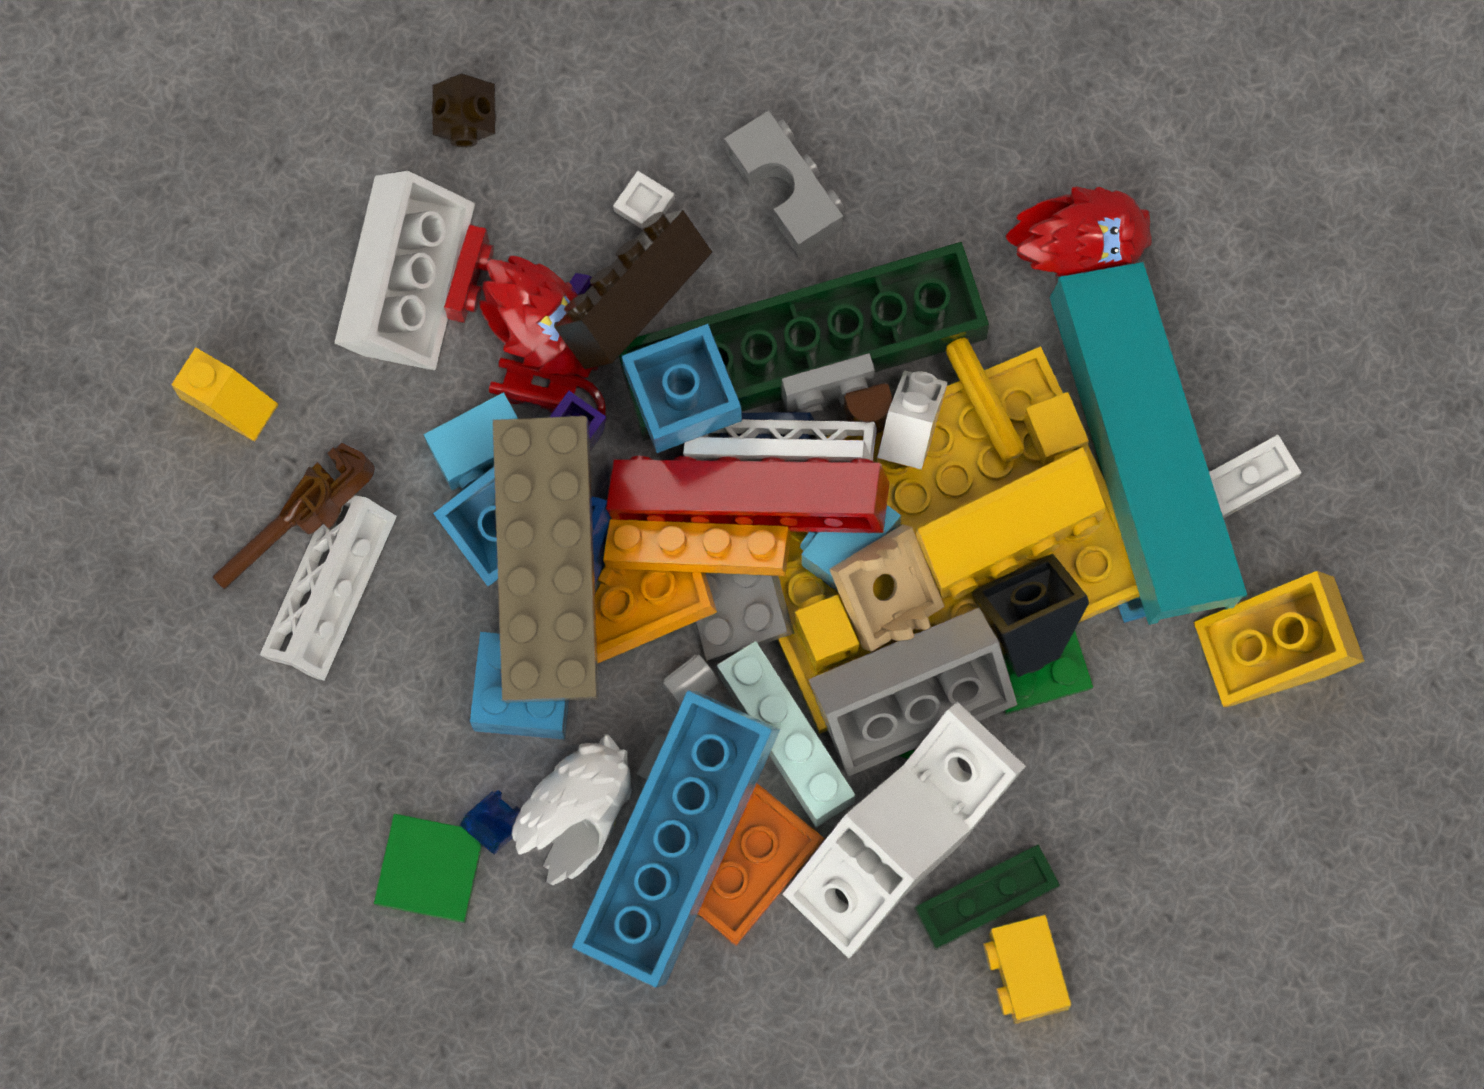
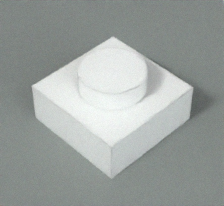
M637 171L613 205L615 213L641 228L642 223L653 214L658 212L665 214L675 200V193Z

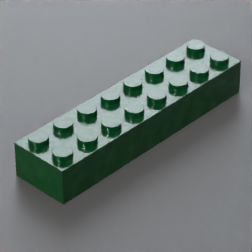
M961 241L636 337L620 354L618 360L643 441L651 438L625 375L622 356L700 326L709 325L741 405V412L782 400V378L869 353L875 372L946 352V346L959 338H967L970 344L986 340L989 322Z

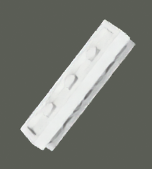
M742 419L741 422L712 432L727 433L731 438H711L706 434L685 442L683 454L698 461H717L721 457H733L741 461H761L767 457L780 458L786 462H805L810 458H822L830 462L849 463L857 458L873 461L877 427L874 422ZM759 433L771 434L775 439H760L755 437ZM802 434L815 435L819 440L799 439ZM847 436H863V441L843 439Z
M354 495L343 505L349 507L340 524L336 525L335 522L330 529L323 524L314 532L260 653L266 659L291 665L303 673L325 681L397 517L370 499ZM329 549L330 552L326 561L318 566L322 554ZM311 590L307 603L300 608L304 594ZM293 632L286 651H280L286 635Z

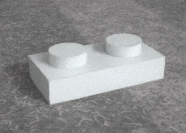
M1276 435L1209 473L1223 518L1297 479L1301 471L1279 435Z

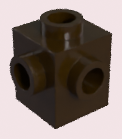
M461 73L434 84L431 108L433 136L451 140V145L456 147H472L477 145L478 140L494 135L496 122L495 83Z

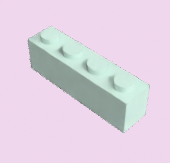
M756 641L717 665L718 676L740 711L780 729L769 756L814 826L818 827L855 803V793Z

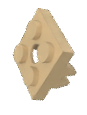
M899 526L829 569L862 649L870 652L890 640L901 641L914 638L912 630H927L930 628L928 617L945 607L913 528L910 526ZM882 574H889L895 583L893 593L888 599L879 600L873 593L874 581Z

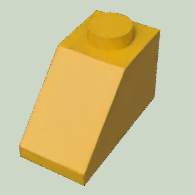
M196 347L171 384L180 399L254 442L278 406L276 401L237 371Z

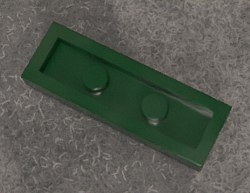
M1038 844L917 905L914 910L936 951L1058 889L1060 884Z

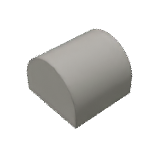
M699 654L698 656L694 655L666 677L661 687L680 708L687 690L698 691L705 695L717 686L719 681Z

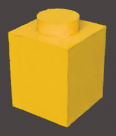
M1049 392L1030 401L1031 406L1025 408L1024 423L1043 467L1082 447L1087 452L1089 440L1068 392L1056 396L1055 392Z
M838 594L830 598H826L825 595H817L800 604L801 609L795 611V626L815 672L858 656L859 642Z

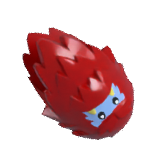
M1078 186L1072 187L1071 194L1046 199L1024 209L1016 215L1020 222L1005 235L1008 242L1017 247L1016 255L1022 260L1031 262L1032 269L1056 272L1058 277L1135 264L1140 259L1144 250L1152 245L1149 211L1140 209L1136 201L1129 195L1121 191L1112 192L1100 186L1096 187L1095 190Z
M511 255L508 258L509 263L490 259L486 263V267L491 280L484 281L482 286L486 301L480 300L479 304L482 316L488 322V326L496 337L505 344L503 347L504 352L523 357V365L539 367V373L558 374L559 376L577 374L582 378H587L591 370L596 371L598 367L583 368L554 328L566 314L564 311L566 305L579 296L569 282H564L548 267L540 263L535 265L519 256Z

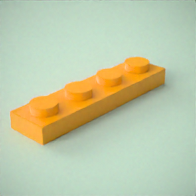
M610 519L603 561L606 567L610 569L785 576L791 532L787 526Z

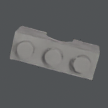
M768 110L724 138L725 153L749 187L767 177H779L791 185L793 189L791 197L774 208V223L796 255L800 257L843 229L842 214L845 212V208L832 189L826 192L817 179L820 177V172L810 156L805 154L801 157L793 145L796 139L787 123L783 119L777 122Z

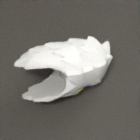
M608 734L604 735L599 743L580 744L578 751L559 762L555 766L554 771L534 788L535 790L531 797L523 804L513 825L512 836L513 840L516 841V849L519 855L528 852L536 846L540 850L550 842L554 843L544 863V867L549 870L547 883L554 885L565 880L567 877L573 879L597 858L614 829L616 817L621 807L631 797V774L628 766L627 750H620Z

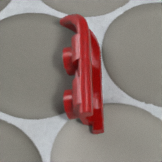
M500 357L498 367L507 369V373L502 384L491 381L489 393L498 396L504 392L511 404L533 403L541 405V408L553 413L567 392L571 391L575 394L578 386L585 389L592 396L597 405V411L606 416L605 399L599 389L590 381L575 375L559 376L558 374L539 373V367L523 365L522 362ZM534 376L550 379L549 386L542 387L532 384Z

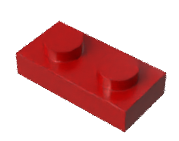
M470 224L468 226L444 306L447 318L450 320L465 323L468 311L475 313L478 308L482 293V287L476 285L481 270L488 271L486 263L493 258L494 245L489 244L486 228Z

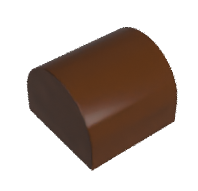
M883 383L844 395V411L847 421L874 422L877 427L876 434L884 430L888 410L892 403V395L888 384Z

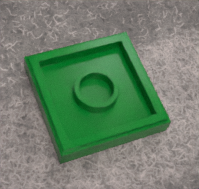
M394 814L374 905L466 923L485 832Z

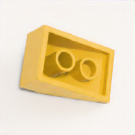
M1319 571L1312 572L1240 602L1234 608L1221 610L1194 622L1223 707H1230L1319 680L1364 662L1335 578Z

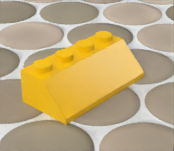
M1082 447L918 528L916 538L941 599L952 595L954 599H958L974 591L978 587L976 582L991 574L995 579H998L1013 572L1019 567L1017 562L1031 554L1036 559L1044 557L1060 546L1058 541L1072 534L1076 538H1081L1092 533L1100 527L1099 521L1103 519L1106 507L1088 456Z

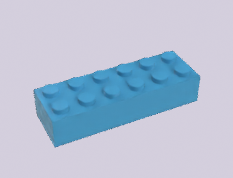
M687 690L574 941L573 949L655 988L667 983L780 729L698 691Z

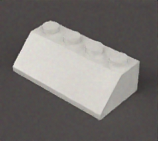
M410 171L375 176L334 343L365 357L436 370L448 320L444 306L467 229L471 223L475 203Z

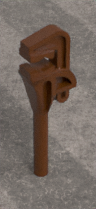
M341 443L337 448L333 447L328 452V455L336 464L335 467L341 475L334 480L318 462L312 468L308 467L280 514L212 576L214 580L225 590L289 529L296 525L307 534L314 533L323 524L330 529L338 519L342 506L371 480L375 471L374 464L362 452L344 443Z

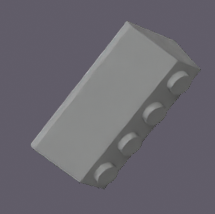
M980 608L919 632L910 640L898 641L808 679L819 711L848 777L919 747L947 710L956 702L961 704L977 721L1017 705L999 642Z

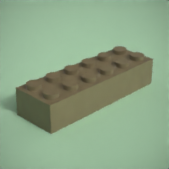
M586 416L493 420L502 701L505 703L599 699L588 419Z

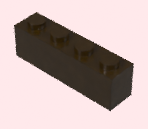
M684 210L666 215L663 212H658L646 219L641 225L643 231L639 236L621 246L616 252L618 258L614 263L596 273L590 280L592 286L585 294L574 298L564 308L566 314L554 328L584 369L613 363L713 253Z

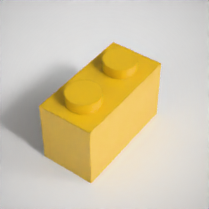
M1046 915L991 929L989 933L991 941L984 943V950L990 970L999 968L1003 987L996 988L1003 1015L1012 1014L1014 1024L1068 1010L1071 1007V1002Z

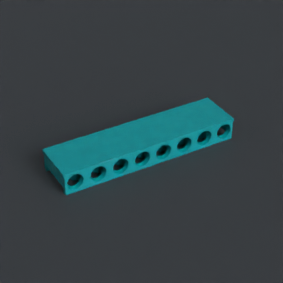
M1144 262L1059 277L1058 283L1049 298L1148 625L1156 624L1160 619L1225 607V609L1234 608L1243 597L1247 596L1246 588Z

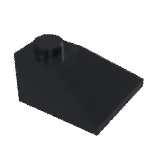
M1053 553L971 592L977 607L980 608L999 642L1004 660L1018 678L1027 673L1039 671L1046 664L1061 657L1089 604L1086 593Z

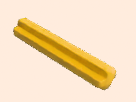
M963 337L952 341L946 346V354L1001 460L1008 462L1018 458L1023 454L1024 446L969 340Z

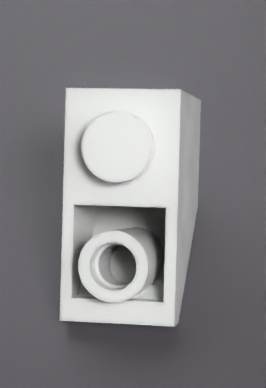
M904 370L888 410L877 458L922 470L948 382L939 380L927 372H909Z

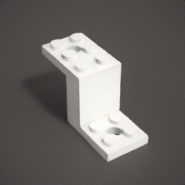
M956 702L947 710L906 763L842 818L784 891L783 895L848 958L852 957L897 903L957 849L1026 766L961 704ZM958 757L968 762L972 774L966 773L961 769L957 762ZM836 889L841 890L846 895L849 904L842 902L837 897Z

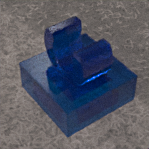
M499 790L492 791L464 816L460 823L463 829L493 855L513 839V825L521 811L518 806L511 808L501 799L503 793Z

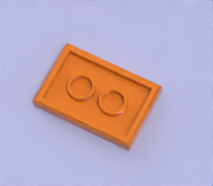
M756 783L698 915L737 946L823 843L825 838Z

